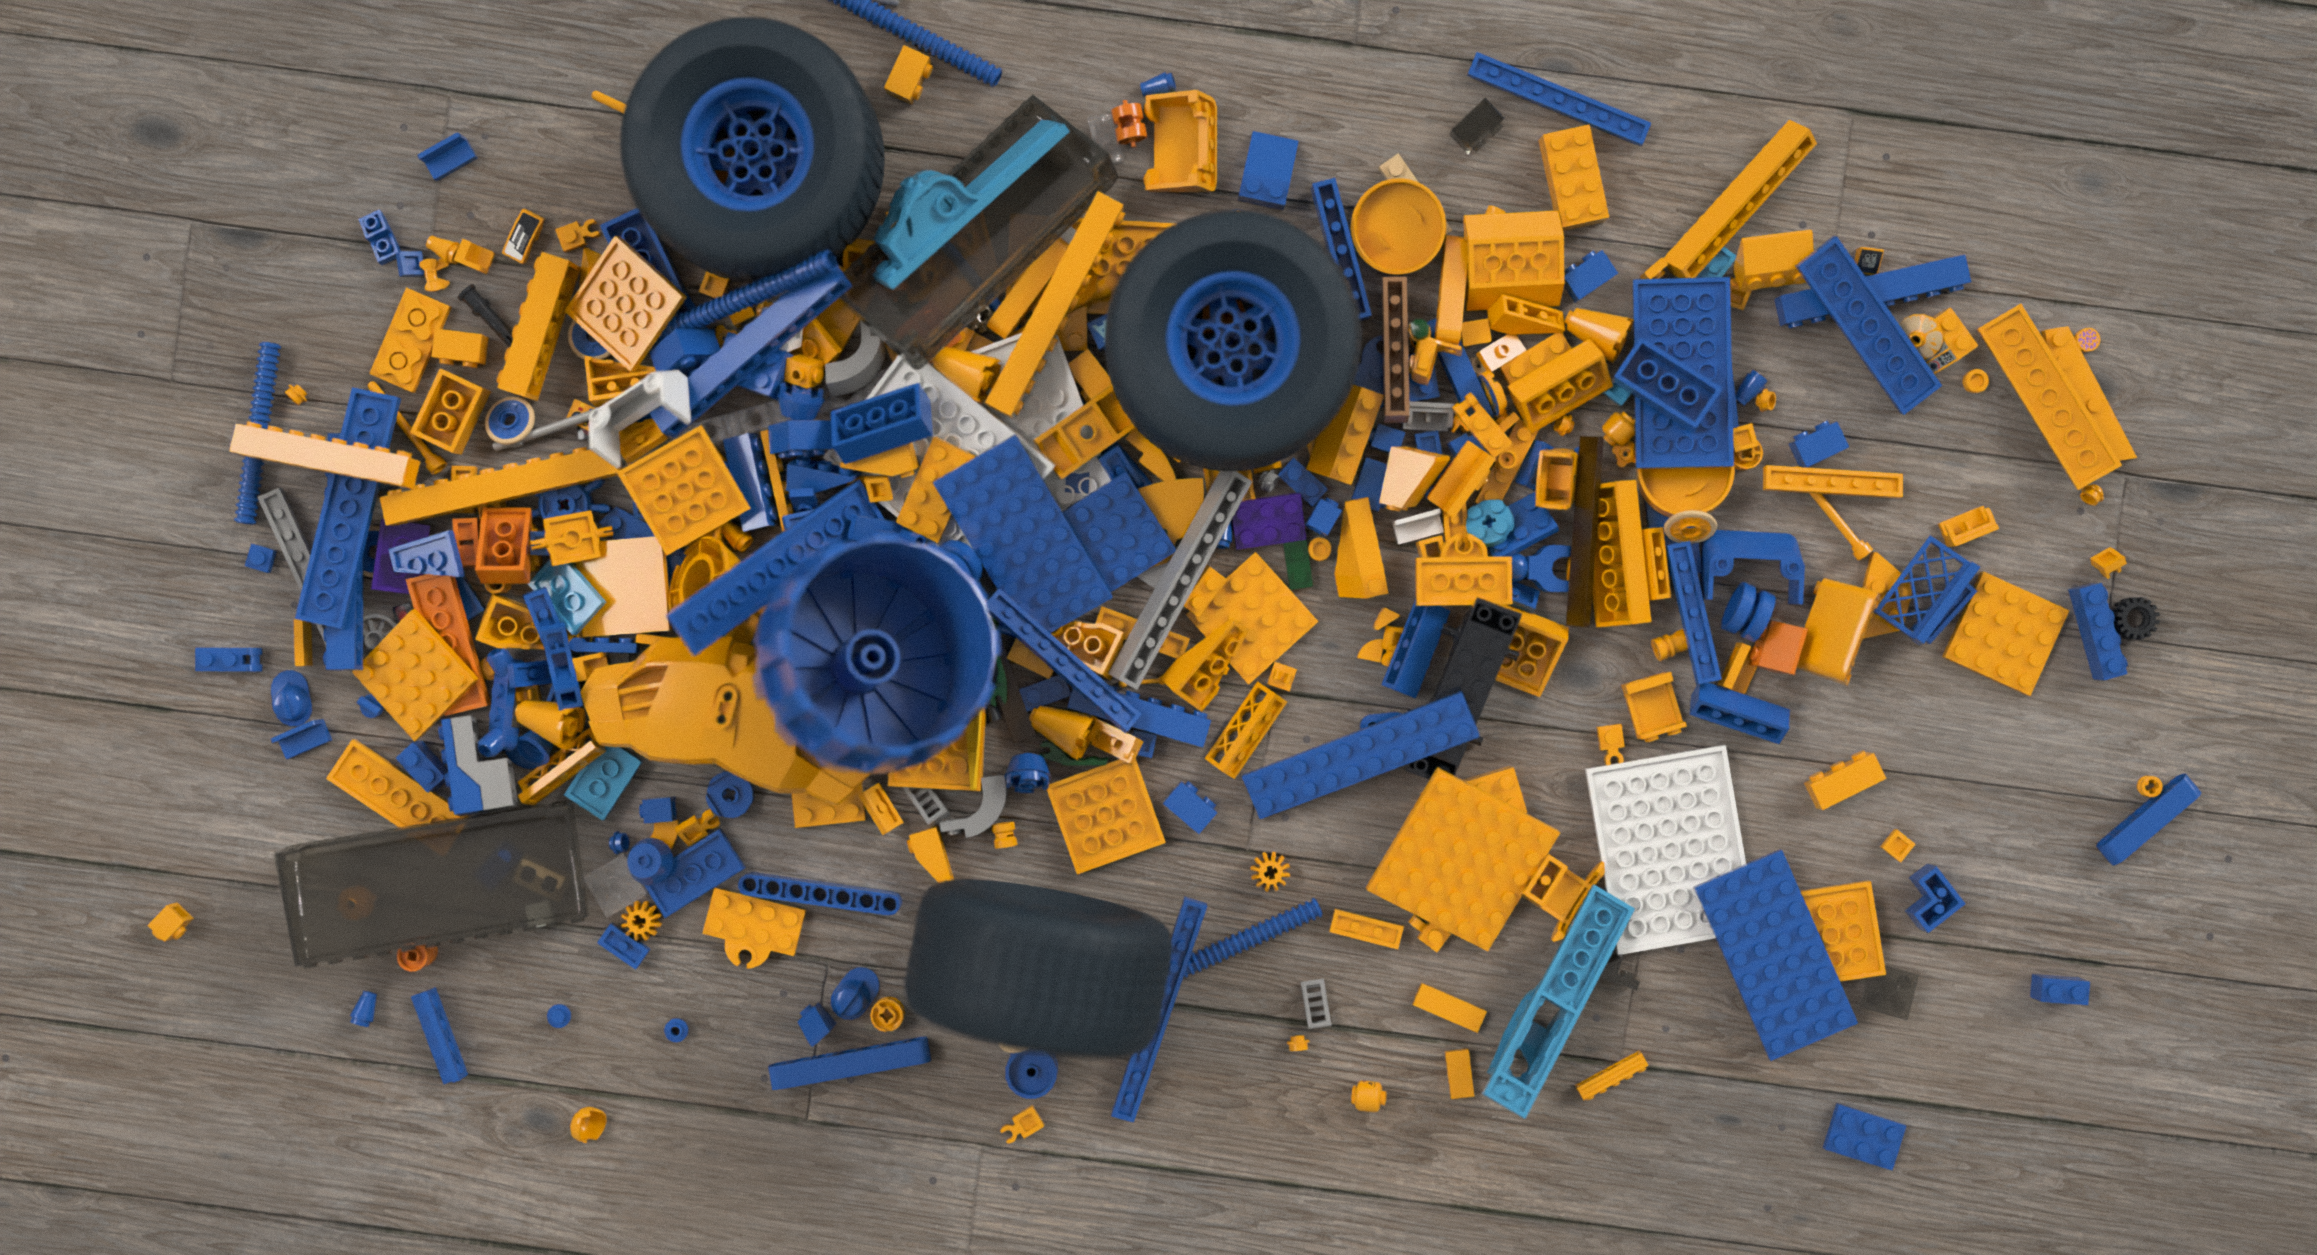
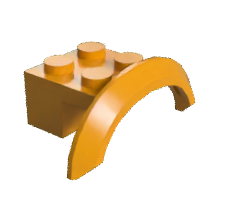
M1547 854L1522 891V897L1558 920L1551 936L1553 942L1564 939L1568 926L1584 901L1589 889L1603 877L1605 873L1604 862H1599L1583 880L1568 870V866Z

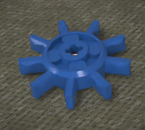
M605 480L592 481L587 486L579 484L535 494V496L539 497V508L532 510V520L537 517L544 519L592 510V514L595 511L601 513L611 512L613 510L612 506L594 504L591 495L593 491L601 488ZM564 501L568 502L569 510L564 509Z

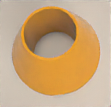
M705 536L694 541L685 550L684 554L687 556L681 566L676 565L669 589V610H673L741 562V560L716 538Z

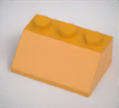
M1812 230L1742 238L1732 269L1740 291L1807 283L1795 265L1814 251Z

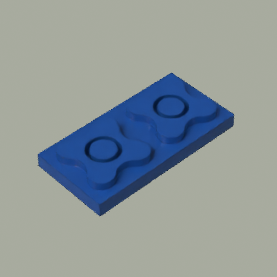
M722 828L675 856L672 870L665 880L655 885L644 886L664 918L746 867Z

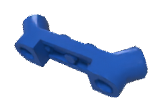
M505 648L492 650L486 658L495 675L492 687L491 710L489 712V730L477 742V748L483 756L491 758L501 751L512 752L517 745L519 728L511 727L515 688H510L507 664L524 662L520 659H514L508 649Z

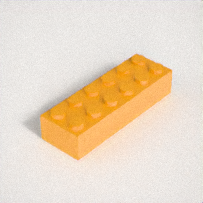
M542 252L541 256H538L535 261L534 270L536 271L533 279H530L527 285L528 296L526 302H523L520 306L519 315L521 317L518 325L516 324L513 328L511 347H508L505 352L504 360L506 363L504 369L500 370L497 377V383H499L497 388L535 401L539 399L566 316L564 310L571 301L581 267L571 261Z
M1636 480L1600 484L1592 589L1596 627L1651 622Z

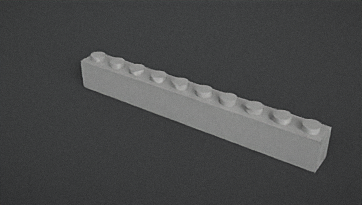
M1221 470L1109 670V675L1136 690L1138 689L1252 483L1251 480L1236 471Z

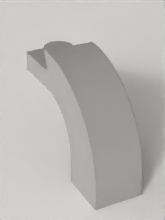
M870 317L860 318L861 344L857 352L846 360L825 364L826 384L832 396L848 394L862 388L881 369L885 358V346L877 326H873Z
M1005 773L981 778L983 801L979 810L968 817L942 820L940 822L941 832L947 831V835L961 833V829H965V836L967 838L978 835L988 829L1002 813L1007 800L1008 788L1006 787Z

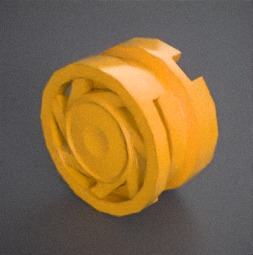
M1758 440L1757 447L1734 453L1735 469L1747 470L1754 468L1760 463L1763 449Z
M891 996L883 997L876 1002L871 1010V1022L879 1031H894L904 1020L905 1008L897 998Z

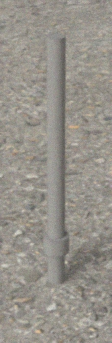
M594 409L533 429L523 440L517 443L503 445L495 442L493 443V448L496 452L510 447L517 448L523 446L524 442L587 422Z

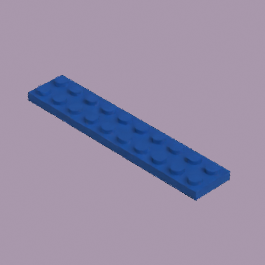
M352 387L339 439L347 441V445L350 446L357 442L368 445L370 450H375L376 446L389 449L401 398ZM330 474L295 619L345 630L380 488L379 482Z
M856 480L665 614L689 652L694 656L768 604L776 588L803 561L835 543L848 544L854 542L855 540L847 538L853 515L884 519L876 504L869 502L867 490L862 482Z
M1460 691L1242 775V779L1257 814L1262 819L1480 737V733L1463 692Z

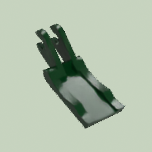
M1000 655L995 658L999 674L994 684V691L990 697V703L994 707H997L995 700L997 695L1001 696L1004 704L1007 702V677Z
M1049 740L1043 741L1040 744L1041 747L1050 748V752L1040 753V756L1062 765H1106L1108 757L1099 758L1095 755L1076 760Z

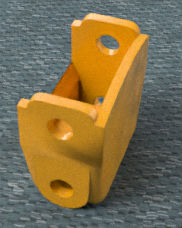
M1553 448L1540 451L1535 506L1550 509H1568L1571 507L1576 495L1579 455L1575 450Z

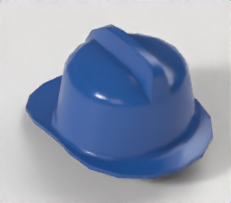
M286 670L279 673L271 684L272 709L283 724L289 726L304 724L312 713V703L306 678L294 670Z
M529 730L524 735L518 737L515 749L512 752H506V755L517 766L533 769L550 761L549 755L552 752L553 745Z
M857 967L850 970L831 996V1007L836 1015L846 1020L859 1018L867 1010L879 991L877 975L866 967Z

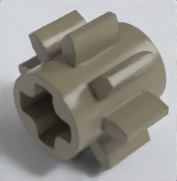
M977 303L966 312L968 317L965 323H968L971 330L979 329V332L983 333L987 331L988 327L986 325L994 313L989 309L988 304L981 307L980 303Z

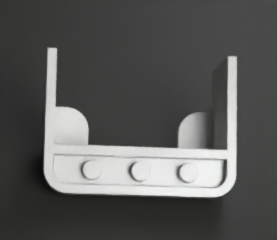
M679 370L651 373L645 379L606 404L594 409L589 416L590 449L615 468H619L621 466L619 432L657 407L664 406L684 423L689 424L691 417L687 377Z

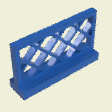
M1930 535L1873 612L1906 634L1914 643L1920 646L1925 643L1974 577L1980 566L1974 562H1969ZM1930 543L1939 548L1940 558L1927 560L1926 548ZM1921 555H1922V556H1923V560L1918 561V559H1919V558L1921 557ZM1955 559L1962 566L1957 572L1947 573L1945 560ZM1941 561L1943 574L1930 576L1928 563ZM1924 563L1926 577L1913 579L1912 567L1916 564ZM1908 574V575H1909V579L1903 580V579L1906 577V575ZM1948 576H1954L1949 582ZM1944 577L1945 589L1933 592L1931 579ZM1927 580L1929 593L1916 595L1914 582ZM1910 582L1912 596L1899 598L1898 586L1902 583ZM1894 593V594H1895V598L1889 599V598L1892 596V594ZM1934 595H1939L1935 601ZM1930 596L1931 608L1919 611L1917 598ZM1913 599L1915 612L1902 614L1900 601ZM1896 601L1898 615L1889 616L1881 610L1886 603ZM1920 614H1925V616L1921 620ZM1916 615L1918 625L1913 632L1904 626L1903 617ZM1893 618H1899L1900 623Z

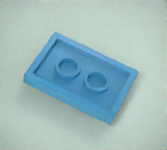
M549 560L533 577L530 584H528L533 591L546 586L560 622H564L566 629L572 635H577L606 604L603 597L573 563L552 566L551 560Z
M604 746L607 751L579 771L564 796L602 821L606 820L644 762L623 747Z

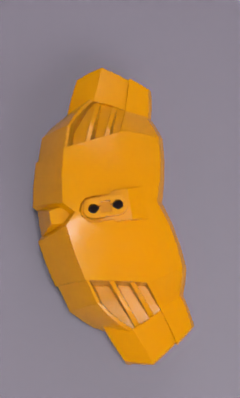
M731 636L720 637L695 656L689 652L681 638H661L643 651L633 662L596 668L580 692L590 719L588 722L598 744L608 747H630L648 760L676 764H717L735 776L777 793H808L817 799L835 806L856 791L855 788L871 774L856 771L837 772L821 767L814 755L807 752L803 747L797 744L789 747L775 732V715L768 706L766 699L756 698L752 677L757 671V647L736 642ZM731 692L733 697L727 702L724 698L725 693ZM721 715L726 717L724 724L718 723V718Z

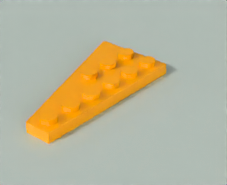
M2069 327L2041 331L2044 341L2119 461L2137 458Z

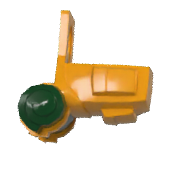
M1416 319L1409 324V340L1413 348H1415V354L1409 358V373L1414 382L1428 386L1438 352L1461 356L1462 347L1431 338L1430 327L1423 319Z

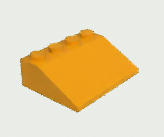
M1501 605L1522 613L1521 620L1509 646V649L1520 653L1517 661L1507 657L1504 658L1495 680L1540 697L1568 641L1569 627L1510 605Z

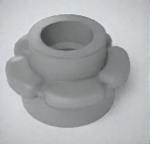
M1270 470V472L1264 471L1259 478L1258 483L1261 484V490L1271 492L1276 486L1279 476L1274 473V470Z

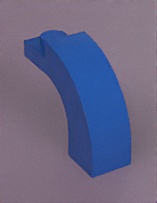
M564 622L540 627L559 711L583 706Z

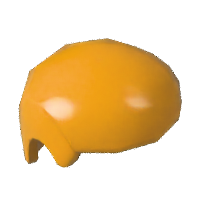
M590 1106L578 1110L570 1123L571 1136L583 1143H587L586 1140L589 1139L597 1140L605 1129L607 1123L606 1114L602 1110Z

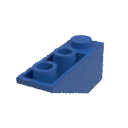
M798 456L787 464L786 491L790 489L813 488L814 492L817 493L851 482L859 477L862 471L841 468L826 460L814 461L810 457Z

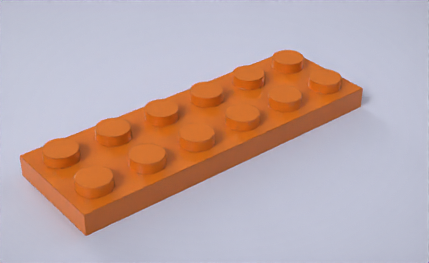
M425 574L406 579L414 609L424 617L479 678L445 713V716L491 705L455 577Z

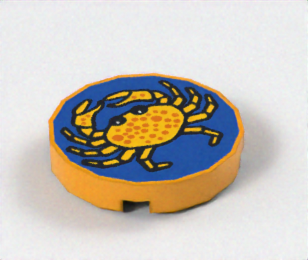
M1487 370L1478 374L1477 378L1494 416L1498 417L1507 412L1504 409L1507 407V401L1498 381L1494 383L1492 380L1495 375Z

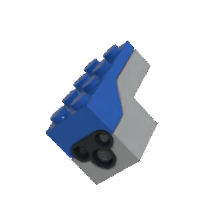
M470 715L441 720L442 726H438L440 740H443L445 744V749L441 751L442 760L448 766V773H445L446 787H450L452 795L448 797L449 810L453 811L454 815L463 817L519 808L513 762L507 758L483 762L482 754L477 748V742L480 740L477 719Z

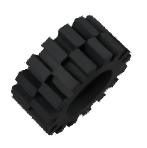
M2129 597L2115 604L2117 608L2112 609L2115 617L2114 627L2117 629L2116 632L2122 635V638L2141 640L2145 639V637H2150L2152 635L2151 632H2156L2158 628L2154 626L2160 623V620H2156V617L2160 616V614L2154 611L2157 607L2156 605H2151L2152 601L2144 600L2145 598ZM2133 609L2140 611L2142 614V623L2136 628L2131 627L2127 622V615Z

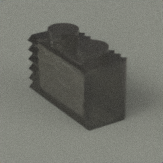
M1485 97L1450 131L1449 135L1467 154L1473 150L1477 153L1486 144L1484 139L1489 134L1494 137L1504 127L1501 123L1505 117Z

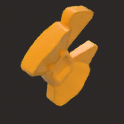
M425 259L419 263L427 281L425 285L426 291L444 290L450 284L449 281L440 279L437 276L436 271L449 265L444 260Z

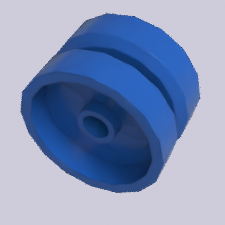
M948 540L939 546V548L950 553V560L970 579L976 578L978 581L981 578L983 571L981 560L969 545L959 540Z
M1741 582L1732 593L1721 620V629L1732 634L1740 630L1741 638L1755 642L1759 639L1770 620L1775 606V595L1764 590L1756 594L1755 586Z
M1029 1051L1011 1053L1005 1067V1079L1009 1088L1016 1095L1025 1099H1037L1046 1095L1053 1088L1058 1074L1056 1055ZM1032 1067L1036 1070V1072L1031 1073V1070L1027 1069Z

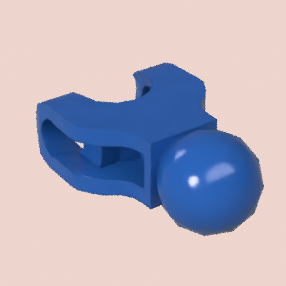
M1545 545L1539 548L1532 556H1523L1520 553L1511 556L1512 582L1530 580L1542 592H1568L1569 581L1557 579L1553 574L1552 567L1558 558L1570 557L1572 547L1566 545Z

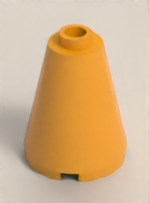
M1576 308L1574 312L1570 310L1564 321L1569 332L1582 342L1590 339L1604 354L1605 359L1611 363H1614V360L1616 361L1627 340V331H1631L1634 322L1633 319L1581 308Z
M942 347L937 349L932 357L934 368L977 403H982L988 398L989 395L985 393L988 388L993 389L1001 371V365L997 364L1001 361L995 357L954 348Z
M524 700L515 709L518 723L560 749H571L578 741L574 739L577 732L582 733L584 729L585 710L580 707L559 711L557 702Z
M1040 705L1038 709H1033L1029 721H1032L1031 727L1073 759L1078 760V757L1081 758L1091 743V741H1088V737L1097 717Z

